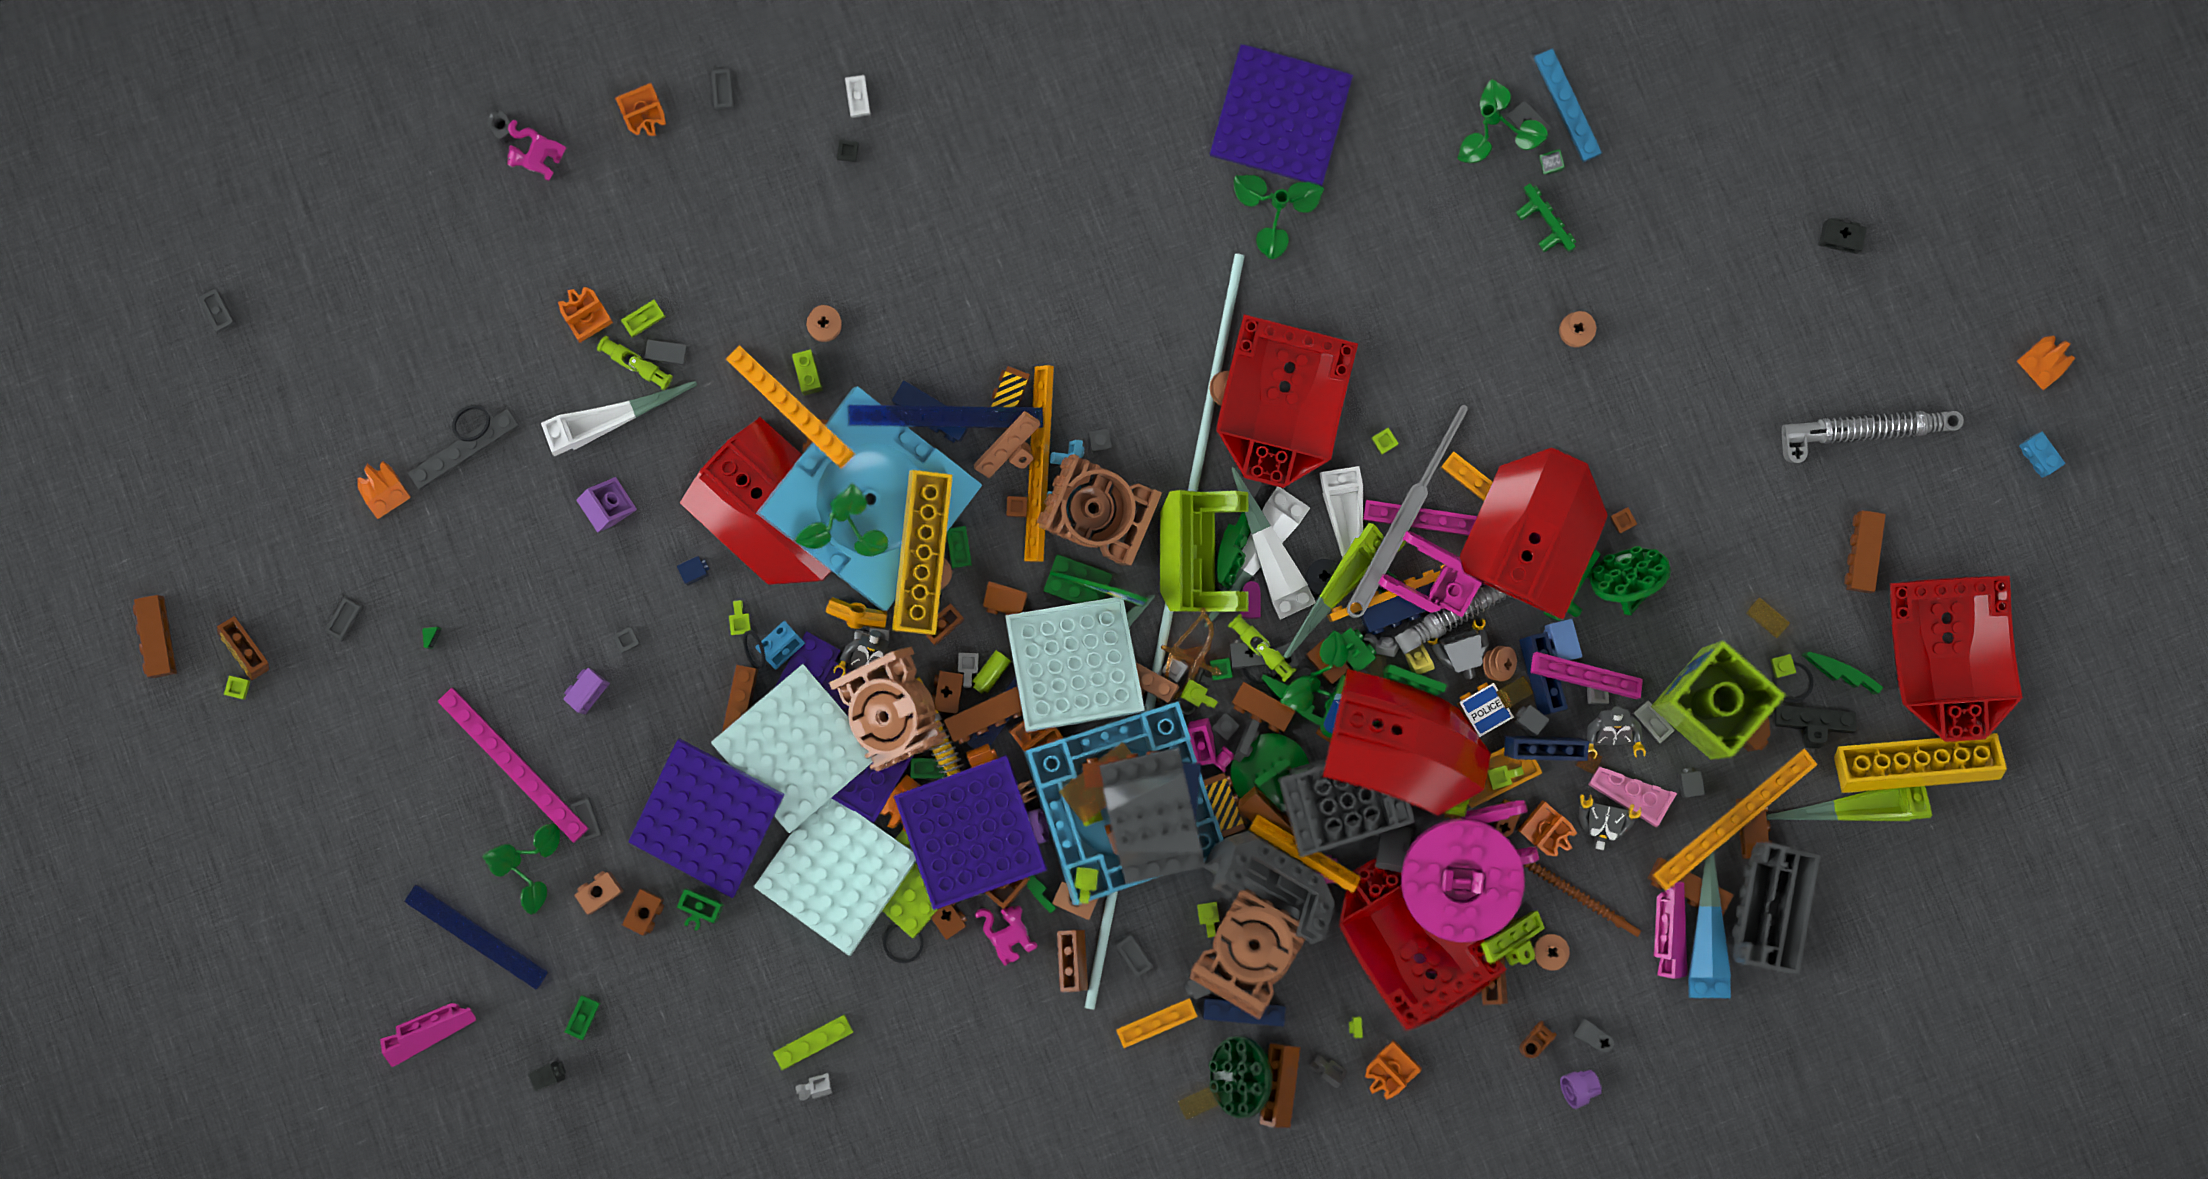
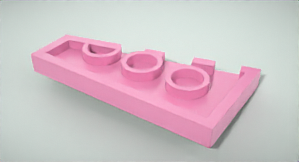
M1602 767L1597 768L1588 784L1627 810H1629L1631 804H1634L1633 811L1635 812L1641 807L1640 818L1654 827L1659 826L1677 794L1655 785L1643 783L1637 779L1628 778L1623 774Z

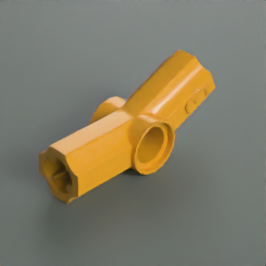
M832 597L826 607L827 614L845 620L846 624L854 629H859L863 626L885 628L887 611L869 609L862 603L854 602L850 604Z

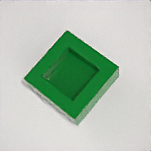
M1230 658L1210 661L1213 681L1232 678Z

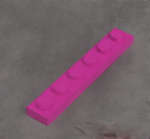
M1539 652L1533 653L1531 673L1633 699L1641 698L1643 681L1641 678Z

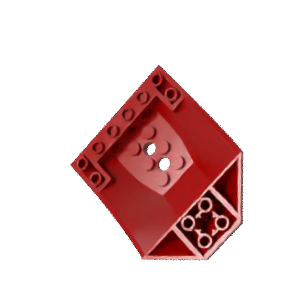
M1243 315L1216 431L1244 478L1284 488L1331 460L1358 343ZM1287 362H1292L1295 365V370L1292 373H1287L1284 370V365ZM1282 381L1290 383V390L1288 392L1280 391L1279 384Z
M759 417L731 437L700 469L680 504L768 585L824 581L832 572L830 569L756 514L802 455L765 420ZM747 476L746 484L739 485V478ZM761 489L762 496L754 499L752 497L753 490Z
M1551 447L1499 466L1459 556L1464 572L1487 586L1563 620L1608 517L1588 464ZM1537 533L1540 536V542L1532 544L1529 541L1530 534ZM1523 551H1529L1532 554L1531 561L1526 562L1521 558Z
M2010 576L1956 577L1890 583L1893 646L1902 704L1944 742L1986 739L2023 698L2013 636ZM1948 612L1951 619L1948 623L1944 624L1941 617L1944 613ZM1946 632H1950L1953 635V640L1948 644L1944 643L1942 639Z
M1347 669L1323 777L1387 794L1439 816L1484 791L1491 753L1461 710L1456 706L1417 688L1386 678ZM1379 721L1383 727L1380 729L1375 728L1372 722ZM1399 726L1402 729V734L1394 735L1391 728Z
M1376 857L1352 871L1361 878L1353 893L1346 890L1339 926L1367 976L1407 1032L1439 1019L1470 1000L1506 972V968L1499 959L1493 963H1488L1481 946L1485 942L1484 939L1471 942L1450 941L1440 938L1422 927L1411 914L1404 899L1401 886L1402 873L1376 868ZM1422 954L1425 956L1426 961L1424 963H1417L1414 960V956ZM1432 971L1436 973L1437 977L1429 979L1426 973Z

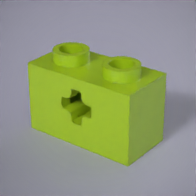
M812 350L792 354L803 395L823 391Z

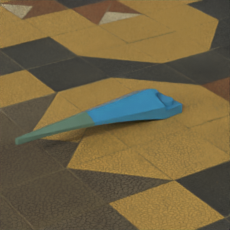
M1713 852L1705 858L1697 925L1688 977L1689 998H1731V973Z

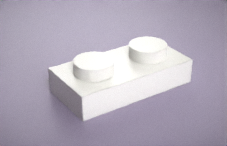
M865 76L845 78L851 118L871 115Z

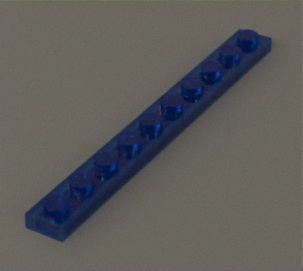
M847 406L848 426L1009 428L1026 411L1040 421L1038 428H1043V408Z

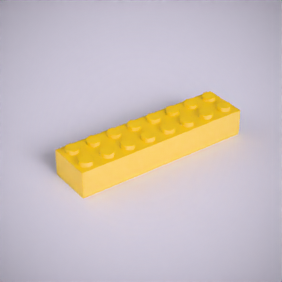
M918 470L909 471L892 630L936 635L952 474Z
M1997 733L1990 734L1983 740L1944 742L1941 738L1839 746L1834 755L1842 793L2001 780L2007 770Z

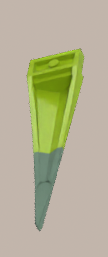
M1368 523L1359 538L1354 539L1284 654L1285 658H1289L1323 618L1360 583L1384 538L1375 524Z
M1918 786L1866 791L1820 804L1768 814L1766 818L1767 820L1910 821L1911 819L1931 818L1932 811L1926 787Z

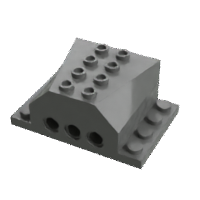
M1179 747L1099 765L1111 827L1126 884L1205 867Z
M1327 758L1288 769L1290 775L1278 778L1300 857L1415 822L1410 803L1365 787L1323 777Z

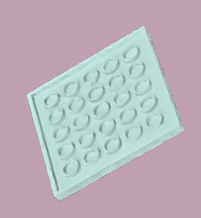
M1114 597L1005 615L1026 732L1145 711L1124 600Z
M803 664L711 742L732 767L785 794L775 814V818L788 833L792 832L873 762L871 757L865 758V754L869 753V751L861 747L850 727L849 717Z
M830 798L792 831L754 888L851 956L916 863L913 851L856 811H852Z

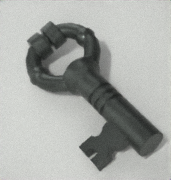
M1197 667L1193 681L1198 684L1205 682V684L1210 685L1208 681L1212 680V678L1203 675L1205 670ZM1179 696L1176 702L1179 701V704H1181L1183 698ZM1193 705L1190 711L1181 707L1183 716L1187 718L1197 710V706Z

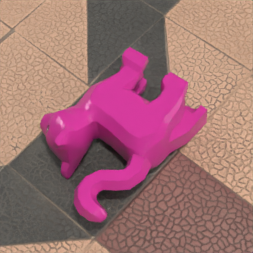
M511 121L508 126L510 135L520 139L530 136L532 142L527 154H524L519 148L510 145L507 164L510 167L523 166L530 171L542 173L544 179L549 181L553 171L543 163L545 158L550 156L555 163L559 164L567 147L543 137L531 128L518 131L516 130L517 121Z
M1011 906L1001 910L1003 918L1009 923V926L997 932L991 929L994 922L991 911L985 908L976 911L975 917L984 916L986 918L983 926L984 933L996 947L997 955L1004 966L1020 958L1018 952L1012 950L1014 944L1019 942L1027 952L1037 948V943L1030 941L1027 927L1021 920L1023 910L1020 906Z

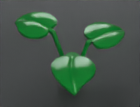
M1491 79L1484 89L1480 100L1481 114L1485 119L1483 121L1485 137L1480 133L1468 135L1461 144L1457 159L1465 163H1476L1484 160L1490 154L1492 145L1487 141L1489 138L1488 124L1496 125L1500 121L1505 123L1515 133H1518L1515 142L1523 150L1534 149L1543 143L1548 137V131L1542 123L1536 120L1524 121L1521 124L1520 130H1518L1504 119L1498 110H1504L1509 105L1511 93L1506 87Z
M1236 175L1234 178V191L1242 204L1248 207H1255L1259 200L1272 199V205L1277 209L1273 228L1266 227L1261 229L1256 236V244L1268 259L1273 260L1280 257L1286 250L1289 242L1285 230H1276L1281 209H1284L1288 202H1293L1295 210L1302 213L1311 212L1318 205L1324 188L1313 183L1298 182L1291 185L1288 192L1284 189H1279L1274 194L1271 193L1263 197L1267 192V186L1262 178L1255 175Z
M853 483L831 501L832 513L829 514L830 520L827 528L822 522L813 523L803 529L795 538V542L810 549L822 548L831 540L829 531L832 529L833 519L835 518L840 522L847 519L859 539L854 544L857 553L863 556H875L884 552L888 547V539L885 533L880 530H871L862 537L850 518V514L858 515L867 506L864 494Z
M1332 631L1323 641L1320 648L1321 660L1325 664H1329V666L1317 672H1311L1310 676L1303 675L1293 681L1285 691L1280 703L1295 711L1304 712L1313 703V694L1311 692H1317L1330 697L1325 704L1327 711L1333 695L1330 692L1319 689L1320 680L1316 676L1332 669L1333 665L1342 667L1347 660L1348 649L1346 648V641L1337 631Z
M554 822L546 824L537 830L533 839L534 847L537 848L535 850L520 851L515 850L514 846L510 844H503L482 856L494 876L503 877L510 870H513L529 883V886L523 888L521 892V904L530 915L535 914L544 904L547 897V887L541 881L533 884L532 880L516 867L521 863L520 854H537L540 852L542 857H548L555 852L560 841V830Z

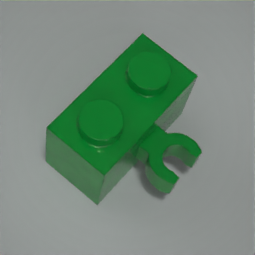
M1350 627L1341 635L1347 644V661L1355 671L1362 672L1377 660L1374 656L1377 652L1370 644L1367 646L1364 644L1362 639L1365 637L1358 629L1353 630Z
M684 889L677 908L692 914L691 917L686 919L685 926L688 927L689 923L693 920L696 922L694 930L698 931L701 927L700 918L717 923L725 904L693 890Z

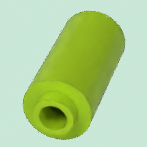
M995 650L972 680L975 683L973 688L981 694L984 691L988 693L1012 661Z

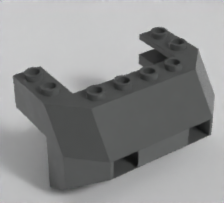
M1250 831L1228 837L1213 846L1204 862V868L1216 874L1213 889L1225 892L1227 897L1232 896L1235 889L1239 891L1249 889L1256 894L1255 897L1260 900L1266 899L1270 901L1277 910H1285L1291 915V918L1296 921L1300 920L1295 936L1307 939L1311 945L1326 937L1335 902L1321 874Z
M1757 842L1756 846L1754 845L1749 863L1744 868L1745 885L1741 887L1740 897H1742V901L1736 911V916L1739 918L1737 925L1733 928L1735 962L1799 975L1820 855L1790 849L1791 847L1768 842ZM1779 871H1781L1783 874L1780 889H1776ZM1769 928H1771L1772 935L1770 940V946H1767L1766 943L1768 938Z

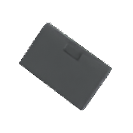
M1401 826L1380 833L1376 868L1395 872L1403 870L1404 858L1412 844L1413 829Z

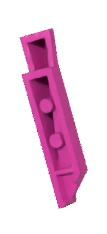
M1683 881L1676 882L1668 890L1657 896L1654 957L1660 958L1658 976L1673 979L1686 977L1688 974Z
M450 1003L396 1026L397 1034L380 1039L382 1054L390 1066L394 1067L476 1021V1016L470 1008L463 1009L457 1004Z

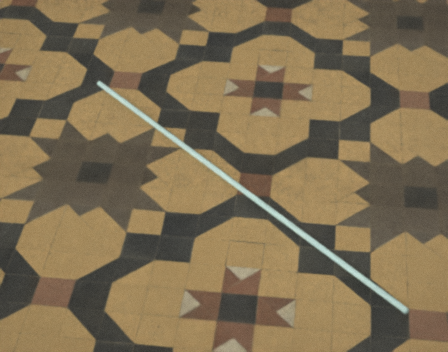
M1235 254L1210 381L1214 375L1222 371L1244 261V255ZM1209 386L1188 491L1198 492L1215 407V401L1210 394ZM1166 603L1152 671L1160 676L1174 612L1169 611ZM1147 692L1144 712L1155 708L1157 697ZM1118 891L1108 894L1106 898L1085 1008L1095 1009Z

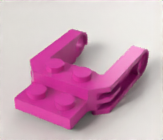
M1406 531L1402 541L1405 540L1418 547L1419 551L1442 562L1445 566H1443L1428 596L1386 574H1382L1378 584L1430 613L1445 608L1463 617L1482 582L1464 572L1460 557L1411 531Z
M1518 800L1469 810L1466 812V816H1463L1461 819L1489 823L1508 819L1509 816L1524 812L1527 813L1525 801ZM1536 847L1516 850L1522 865L1533 863L1539 859Z

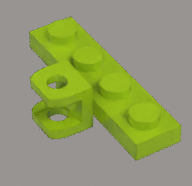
M1538 910L1529 912L1481 944L1488 963H1493L1504 955L1510 965H1515L1518 962L1524 965L1535 958L1532 944L1527 940L1545 929ZM1525 951L1528 953L1527 958L1524 955Z

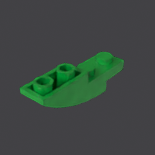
M1242 512L1235 526L1228 524L1218 553V582L1227 590L1234 584L1236 575L1245 562L1246 555L1241 549L1246 545L1247 538L1251 532L1245 512Z

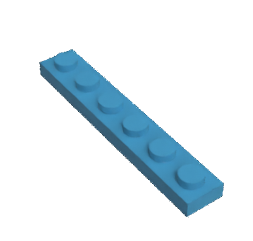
M1553 48L1536 55L1534 60L1582 162L1601 155L1602 152Z

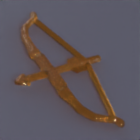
M1204 607L1201 609V615L1172 648L1161 645L1162 650L1169 652L1165 679L1168 680L1172 658L1177 661L1184 659L1193 663L1183 687L1175 694L1173 699H1177L1183 693L1189 680L1195 681L1194 677L1200 667L1212 672L1211 675H1221V671L1217 666L1213 668L1202 663L1207 652L1210 651L1214 636V625L1205 613L1206 609ZM1204 618L1208 624L1209 633L1202 649H1200L1196 659L1185 655V650L1178 646ZM1157 698L1156 702H1161V699Z

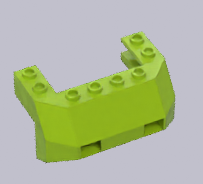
M1185 490L1169 492L1160 511V593L1169 611L1248 612V592L1215 591V513L1248 512V492H1196Z

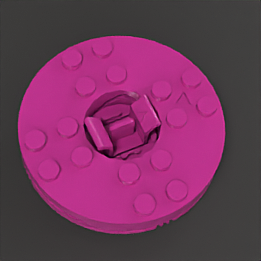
M1451 819L1435 824L1416 838L1404 858L1403 870L1401 871V886L1406 904L1418 923L1427 931L1440 938L1456 942H1471L1489 937L1501 930L1512 919L1521 903L1524 892V871L1519 855L1502 833L1483 822L1470 819Z

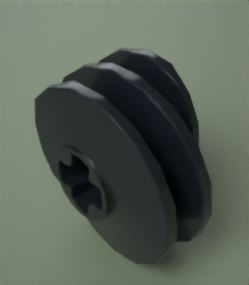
M1319 559L1313 562L1305 574V580L1309 589L1321 595L1338 565L1329 559ZM1323 572H1325V575H1328L1325 582L1319 578Z

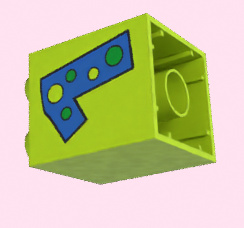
M1721 641L1701 648L1652 704L1651 708L1710 760L1732 757L1786 695L1728 644Z

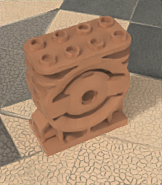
M1073 454L1069 455L1068 458L1064 457L1060 465L1062 471L1059 476L1055 477L1052 484L1054 486L1052 494L1049 493L1045 500L1047 505L1045 511L1041 512L1037 519L1039 528L1084 547H1100L1104 557L1115 561V563L1121 566H1132L1162 492L1152 490L1139 483L1129 486L1119 475L1101 468L1100 465L1090 463L1089 460L1079 458L1078 455ZM1091 475H1095L1091 483V486H1086L1077 490L1071 498L1069 505V513L1071 519L1074 522V526L1072 528L1066 509L1068 498L1076 487L1084 483H1089ZM1113 484L1111 494L1114 498L1116 508L1114 519L1105 530L1093 534L1091 539L1088 540L1092 530H1098L1105 527L1113 517L1114 503L1112 497L1108 493L1111 485ZM1090 503L1096 506V511L1093 514L1088 510ZM1127 533L1124 543L1118 541Z
M912 647L893 651L829 682L832 690L837 689L843 703L849 706L851 730L861 747L869 751V753L865 754V758H872L874 764L869 767L871 770L875 769L876 772L889 768L899 761H904L914 754L928 750L929 747L945 742L943 738L946 737V733L940 734L938 729L942 725L941 722L935 723L936 711L933 699L927 688L914 678L917 669L911 658V655L915 654ZM877 691H889L894 693H882L874 696L875 692ZM904 694L906 697L900 699L898 695ZM913 713V718L908 720V715ZM904 731L902 736L897 740L892 742L887 740L900 735Z
M1245 889V891L1241 890L1238 893L1237 898L1221 922L1214 937L1213 949L1204 951L1198 962L1195 963L1190 979L1260 1020L1273 997L1272 985L1277 983L1286 974L1306 939L1301 936H1295L1300 920L1296 921L1291 918L1287 911L1277 910L1270 901L1266 899L1260 900L1255 897L1256 894ZM1257 920L1268 924L1277 933L1280 940V947L1286 949V952L1277 948V941L1275 935L1266 926L1261 925L1260 923H1248L1243 926H1239L1236 923ZM1221 938L1231 943L1233 957L1241 966L1248 969H1260L1268 965L1277 971L1275 972L1269 968L1260 971H1250L1240 967L1231 958L1228 944L1222 941ZM1253 942L1257 943L1259 949L1253 951L1248 945ZM1216 969H1218L1224 979L1214 974ZM1243 990L1253 991V992H1252V994L1249 996V994L1246 993V992H1244Z

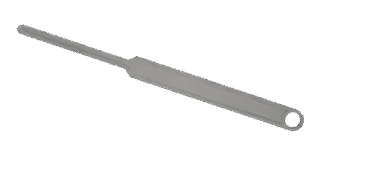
M1462 405L1459 408L1420 482L1411 486L1347 605L1349 616L1359 618L1365 613L1379 587L1378 582L1382 574H1386L1403 542L1402 538L1406 531H1409L1428 495L1426 486L1468 410L1466 405ZM1352 603H1359L1361 605L1362 612L1359 615L1351 612L1350 606Z

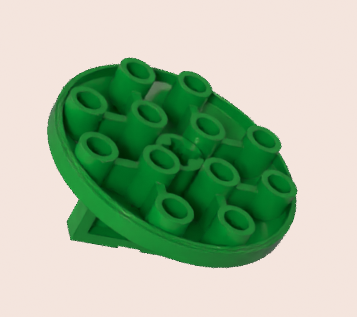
M1635 546L1628 550L1604 556L1603 561L1593 568L1590 582L1594 593L1598 597L1608 601L1621 602L1624 614L1631 616L1649 595L1665 585L1670 577L1671 568L1668 559L1657 549L1651 550Z
M1274 733L1258 735L1256 740L1252 741L1250 745L1253 749L1249 757H1244L1241 762L1234 759L1232 761L1231 781L1233 788L1241 799L1256 786L1281 811H1285L1287 809L1278 778L1290 775L1288 769L1308 764V758L1302 748L1286 736Z

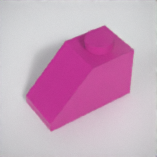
M1209 718L1189 722L1187 729L1197 762L1201 763V765L1216 763L1214 736Z

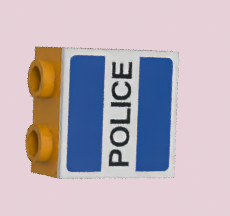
M1486 682L1477 687L1478 692L1472 695L1470 692L1459 697L1461 701L1457 703L1461 712L1479 737L1514 718L1494 683L1488 685Z

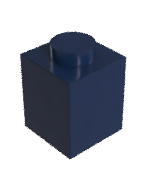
M699 556L677 565L686 585L709 576L707 572L710 569L705 559L702 560Z

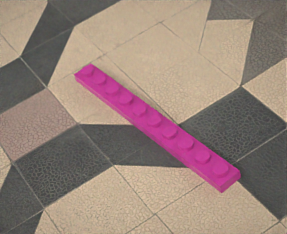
M1366 500L1363 520L1391 524L1401 505ZM1420 508L1411 527L1469 536L1477 516ZM1532 533L1529 535V541L1532 544H1538L1540 536L1537 533Z
M450 688L437 701L573 843L589 829L454 688Z

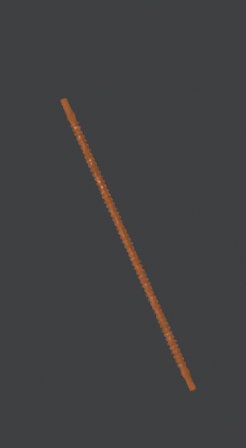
M1319 727L1315 734L1330 743L1331 738L1324 736ZM1443 813L1445 815L1444 818L1448 817L1450 818L1449 820L1462 818L1459 815ZM1536 861L1523 865V868L1527 867L1528 871L1532 870L1533 874L1537 873L1539 878L1543 877V881L1548 880V884L1552 883L1553 887L1557 886L1558 890L1562 889L1563 893L1567 892V896L1572 895V899L1576 898L1578 899L1577 902L1581 901L1583 906L1586 904L1588 909L1592 908V912L1597 911V915L1602 914V918L1606 917L1607 921L1611 920L1616 927H1622L1636 937L1640 935L1641 930L1625 921V917L1614 914V910L1610 911L1609 907L1605 908L1604 904L1600 905V901L1595 902V898L1590 899V895L1586 896L1585 892L1581 893L1580 889L1576 890L1574 885L1570 886V882L1565 883V879L1560 880V876L1556 877L1555 873L1551 874L1550 870L1546 871L1545 867L1541 868V864H1535Z

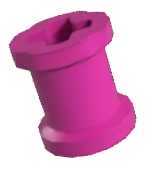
M1223 746L1222 752L1216 758V763L1213 764L1222 772H1225V768L1233 760L1234 754Z

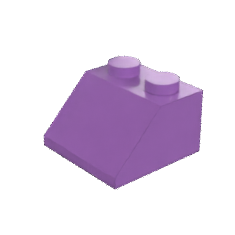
M616 477L586 489L577 499V502L597 532L612 527L637 510Z
M591 668L583 669L578 674V681L575 685H570L564 693L566 695L564 700L575 711L585 715L610 684Z

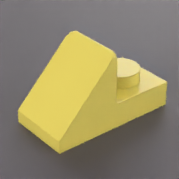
M1422 642L1420 646L1405 654L1411 672L1420 675L1435 669L1434 663Z

